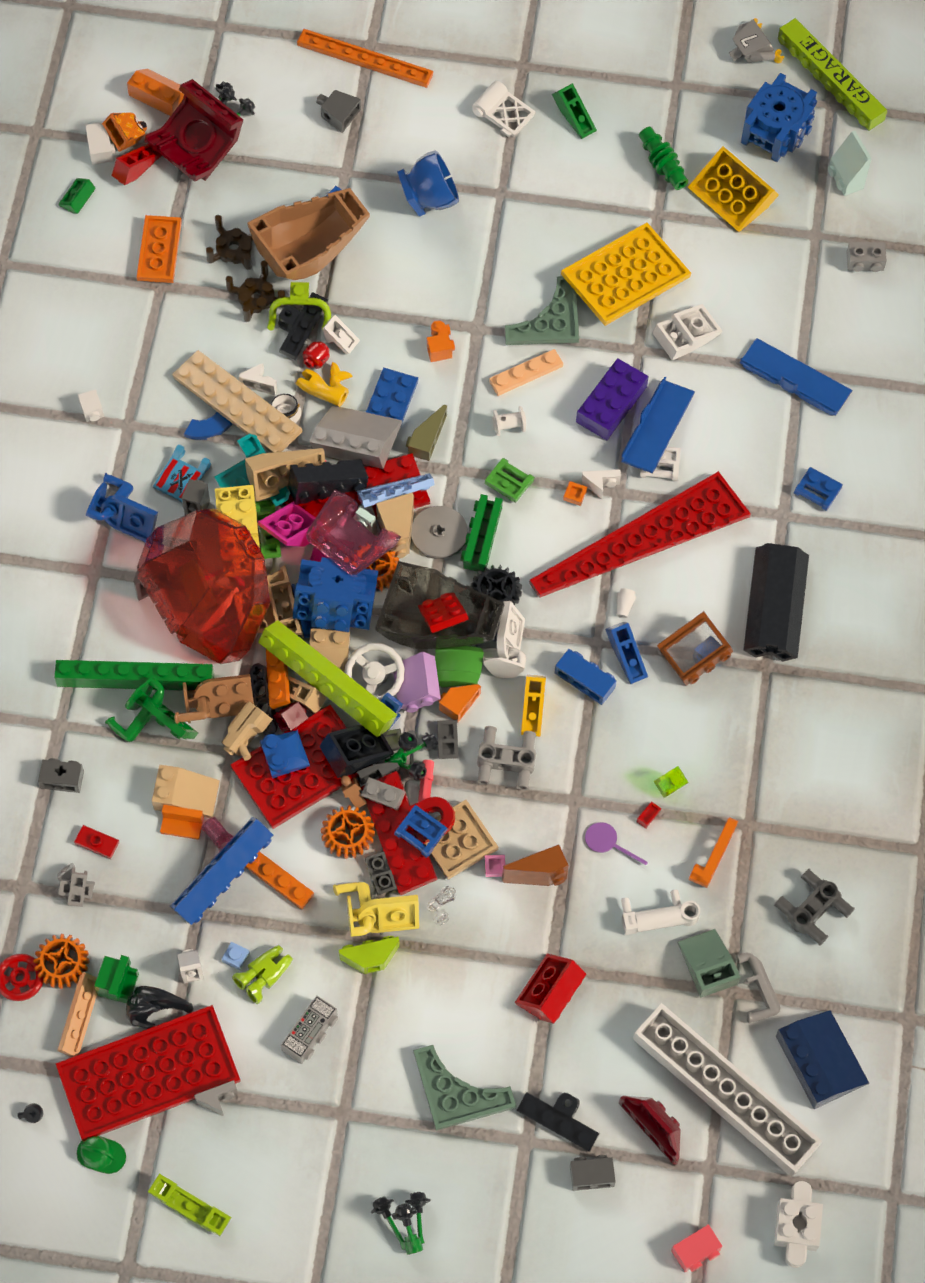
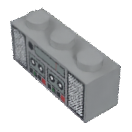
M316 995L281 1044L282 1051L301 1064L305 1059L308 1061L315 1051L313 1049L317 1043L320 1044L326 1036L325 1031L329 1026L333 1027L338 1019L337 1008Z

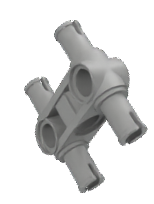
M486 726L484 728L483 742L479 745L477 765L479 773L477 783L489 785L491 769L518 772L516 788L524 791L528 790L530 774L533 773L536 751L534 743L536 733L525 731L523 733L522 747L495 744L497 728ZM485 753H489L492 756L490 758H484L482 755ZM524 758H528L531 760V762L524 763L521 760Z

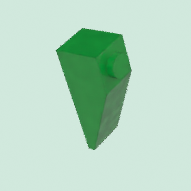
M573 83L552 94L560 112L581 139L597 131Z

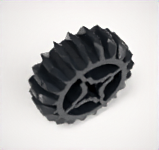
M501 564L498 569L492 565L489 570L485 566L484 572L478 571L477 576L473 577V582L470 585L472 589L470 595L473 596L472 601L477 603L478 609L483 607V611L490 610L491 614L497 611L500 616L503 601H511L514 606L519 603V597L522 596V584L519 583V577H515L514 571L509 573L508 567L503 570ZM483 584L486 585L487 589L485 595L481 592ZM507 585H509L512 590L509 596L506 594L505 591Z

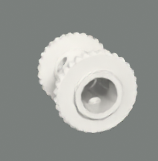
M521 406L518 407L519 412L498 415L496 410L493 411L492 420L497 436H500V430L521 427L522 432L526 431V416Z

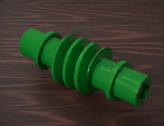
M650 126L641 130L639 138L643 142L642 147L650 152L648 160L653 168L656 169L657 174L666 175V182L671 183L675 190L684 188L688 184V179L684 175L683 167L678 166L680 163L677 160L678 155L674 153L670 143H662L661 135L656 134Z

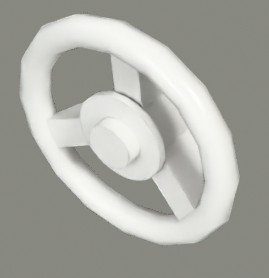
M369 643L359 647L350 655L345 665L344 673L352 678V667L355 661H357L364 668L362 675L368 683L366 690L374 695L380 685L387 681L388 676L397 672L396 681L393 687L386 693L394 696L399 691L404 681L405 668L401 657L393 648L383 643ZM371 650L382 651L388 654L395 663L383 666L379 662H369L362 654ZM384 694L375 697L381 701Z

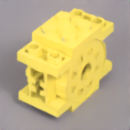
M253 485L216 488V510L224 578L263 574Z

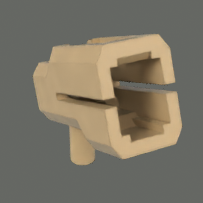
M248 701L228 726V734L221 742L225 745L223 749L232 756L234 754L242 755L244 760H249L251 755L247 746L257 733H262L273 719Z

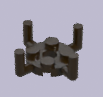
M216 215V230L220 236L216 239L215 254L212 247L206 248L208 263H214L221 259L226 263H242L247 270H250L252 268V235H247L239 228L226 231L223 227L222 216ZM233 244L239 246L235 250L229 248Z
M265 260L260 263L261 275L259 278H247L240 287L234 286L231 276H227L225 279L227 291L238 294V300L242 305L243 316L246 322L251 320L253 313H261L262 310H268L273 301L285 297L284 290H279L278 298L275 297L273 285L266 281L269 271L268 263ZM254 293L261 294L259 298L252 297Z

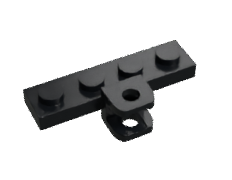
M314 292L309 296V298L321 299L328 304L329 299ZM289 305L283 307L279 314L278 326L289 333L280 347L279 353L294 360L297 359L323 313L319 306L304 305L301 312Z
M526 1092L516 1110L589 1152L600 1134L573 1118L579 1108L580 1100L569 1093H562L554 1106H551ZM567 1099L571 1101L570 1107H566L565 1101Z

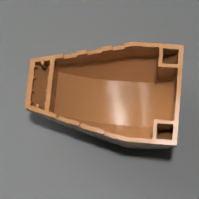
M351 188L329 193L325 197H313L310 201L294 202V205L279 206L251 220L247 225L258 252L267 261L275 275L299 280L317 274L328 265L362 228L370 217V213Z

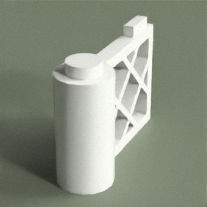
M494 81L472 105L476 116L488 118L501 128L503 134L513 138L536 113L509 93L506 87L499 81ZM509 99L514 103V107H505L504 102ZM506 111H515L516 118H507ZM518 111H526L529 115L527 117H519ZM495 112H503L504 118L497 119L493 114ZM507 122H517V128L512 130L508 127Z

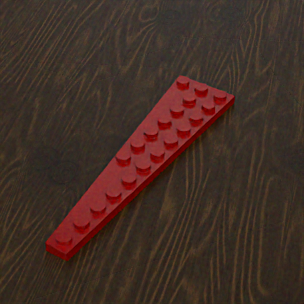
M718 471L529 580V584L539 598L747 519L751 516V513Z

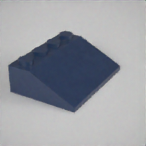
M831 1010L795 1021L778 1029L776 1038L814 1109L869 1084Z

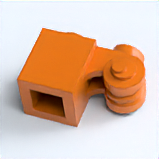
M434 321L431 324L432 336L427 337V350L430 362L452 358V351L455 350L454 341L449 338V335H451L449 324L445 325L442 321Z

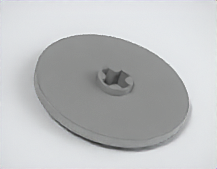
M433 506L421 511L415 517L412 523L411 538L415 547L422 554L432 558H447L455 555L463 548L468 528L466 521L456 510L446 506ZM437 529H440L442 535H438Z

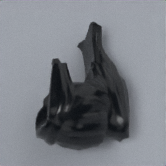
M139 986L135 988L134 995L127 1001L126 1017L132 1025L149 1029L155 1026L154 1023L147 1021L148 1017L154 1012L175 1008L192 1013L194 1008L192 1003L168 991L151 986Z

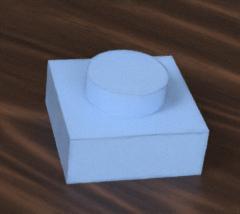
M231 942L222 958V962L241 970L250 951Z

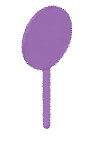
M599 822L587 829L585 841L591 850L604 853L614 847L642 864H648L647 861L616 844L617 833L610 824Z

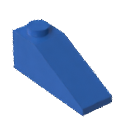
M621 622L606 628L605 630L612 649L629 683L633 684L648 678L629 623Z

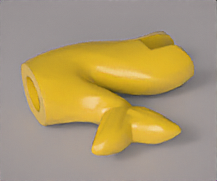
M332 362L330 386L326 384L319 374L310 369H305L302 372V376L305 379L299 377L295 384L308 394L341 407L348 396L349 390L341 385L340 382L353 376L349 372L340 371L338 365Z

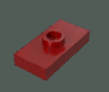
M83 825L74 843L111 859L119 844V840Z

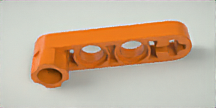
M731 817L728 818L706 866L703 867L695 864L689 877L690 881L705 888L709 886L739 821Z

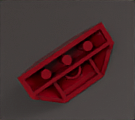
M620 1097L618 1104L674 1166L678 1164L681 1133L679 1122L673 1116L669 1117L665 1112L666 1109L660 1101L656 1102L653 1098Z

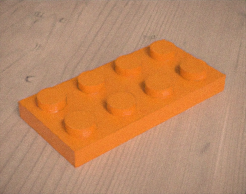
M145 215L137 281L174 283L182 224L181 217Z

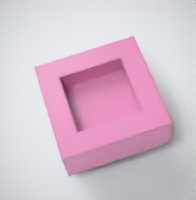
M485 855L486 877L502 876L505 855Z

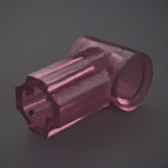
M216 817L209 818L201 826V829L215 844L219 852L224 848L222 844L229 842L233 838V835L226 831Z

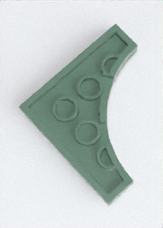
M563 276L557 277L553 299L549 306H546L538 314V317L529 322L505 325L506 345L579 343L576 292Z
M434 1045L413 1050L436 1131L516 1108L511 1086L496 1089H481L470 1086V1084L454 1077L439 1059Z

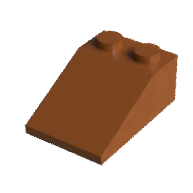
M558 844L504 865L502 880L503 883L539 886L554 884V886L564 883L565 879H567L569 865Z

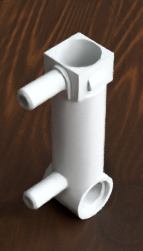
M676 889L670 892L673 906L632 912L629 898H622L621 903L624 912L622 923L625 935L679 925L693 926L699 919L700 907L694 901H686L681 905L679 892ZM690 910L694 913V916L689 917L684 912Z

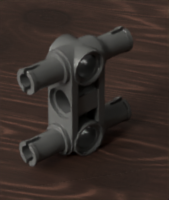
M807 869L801 876V879L808 883L814 889V892L799 907L795 908L784 896H781L774 906L787 916L788 922L791 923L792 928L796 932L808 934L821 946L828 938V935L815 925V922L830 907L834 906L846 918L851 915L855 908L842 898V894L838 891L835 883L824 879L821 880L811 869ZM829 890L832 896H826L823 891ZM797 918H803L806 923L800 924Z

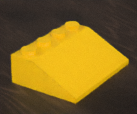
M724 146L720 148L688 186L693 193L738 232L762 214L779 196L772 187Z

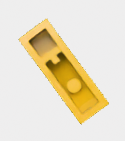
M526 675L521 735L525 731H532L536 733V736H541L546 676Z

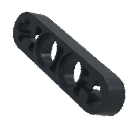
M256 663L249 671L254 705L261 710L264 704H268V710L265 713L273 720L262 733L265 735L275 734L278 724L273 717L276 711L269 706L267 667ZM265 686L264 694L259 695V689Z

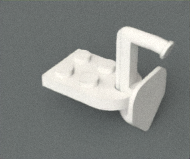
M503 601V607L500 610V624L497 627V648L482 649L484 652V666L497 678H516L525 669L526 656L520 650L525 618L511 601Z

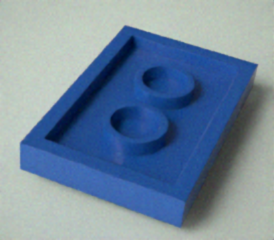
M383 367L366 413L402 420L403 423L419 378Z

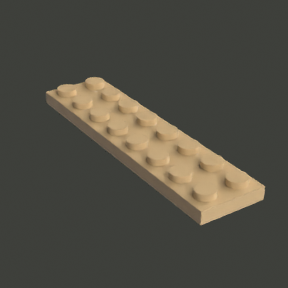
M199 350L172 374L175 380L247 435H256L261 445L271 453L282 452L303 432L300 426Z

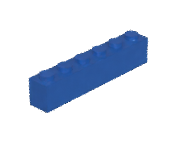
M251 817L170 907L190 925L199 922L203 917L202 913L216 903V898L220 893H225L230 888L231 881L234 878L240 877L244 872L243 868L248 863H252L258 857L257 853L271 843L273 834L257 818Z

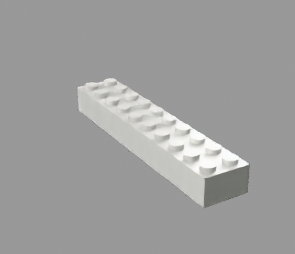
M662 1003L634 1033L633 1040L789 1176L793 1177L822 1142Z

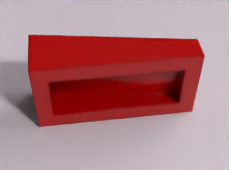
M651 801L637 818L636 822L647 829L662 808Z

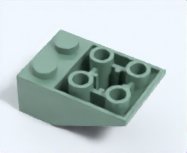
M716 929L677 942L700 998L738 985L741 977L733 958Z

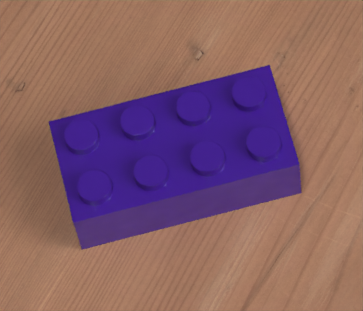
M617 358L578 409L576 423L607 441L647 388L649 376Z

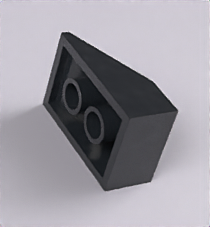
M362 725L330 732L319 745L337 778L355 774L394 754L383 734L376 737Z

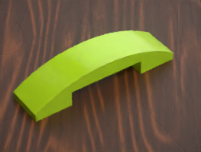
M160 1173L148 1190V1193L174 1211L218 1236H221L232 1218L216 1207H211L188 1193Z

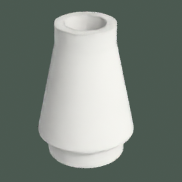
M626 588L620 589V592L617 593L616 616L621 618L628 617V613L636 599L635 591Z

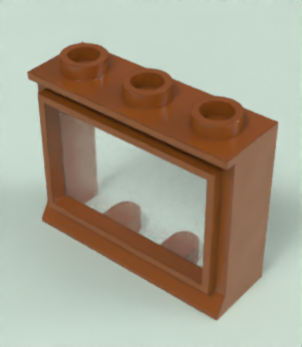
M704 611L657 645L659 651L686 686L696 683L700 679L699 676L705 672H711L717 663L729 659L733 652L732 647Z

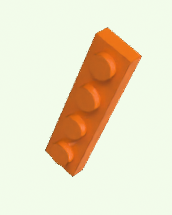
M266 649L269 706L274 710L290 704L288 666Z
M259 851L257 853L258 857L252 863H248L245 868L302 910L312 899L314 892Z

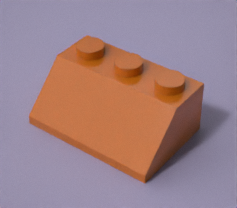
M150 69L136 70L127 82L130 97L169 116L173 114L183 100L184 94L179 91L180 84Z

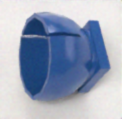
M436 150L428 152L417 159L409 173L404 169L397 171L407 202L419 217L426 214L424 208L443 210L459 203V195L453 178L444 179L451 174L441 155Z

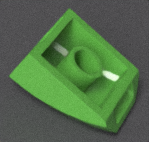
M439 646L435 650L438 682L441 688L478 684L484 654L482 648Z

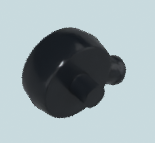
M36 1103L27 1105L24 1112L18 1113V1119L25 1118L30 1123H37L43 1117V1109Z

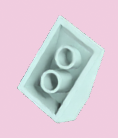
M852 131L831 157L828 167L830 176L834 177L837 188L842 191L844 196L864 189L872 159L856 131Z

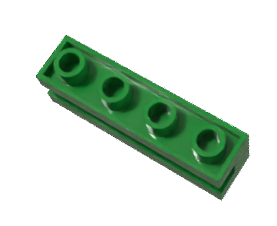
M481 494L479 501H475L473 511L476 514L475 517L470 519L469 528L472 529L471 533L466 535L465 544L467 548L462 550L460 561H463V569L484 572L485 566L487 567L502 511V498L495 497V501L488 500V495Z

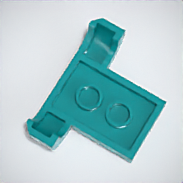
M248 434L237 440L247 458L266 453L256 435ZM245 459L214 476L220 488L250 485L246 473ZM286 486L279 490L280 493L270 497L275 506L288 500L290 493Z

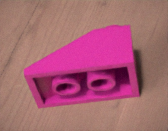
M292 502L258 521L257 525L286 546L305 547L317 539L322 522Z

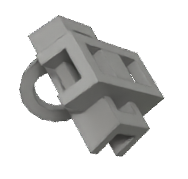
M70 863L57 874V879L60 882L57 893L58 895L68 896L67 905L83 907L84 898L92 899L95 882L87 881V871L84 870V873L75 872V865Z

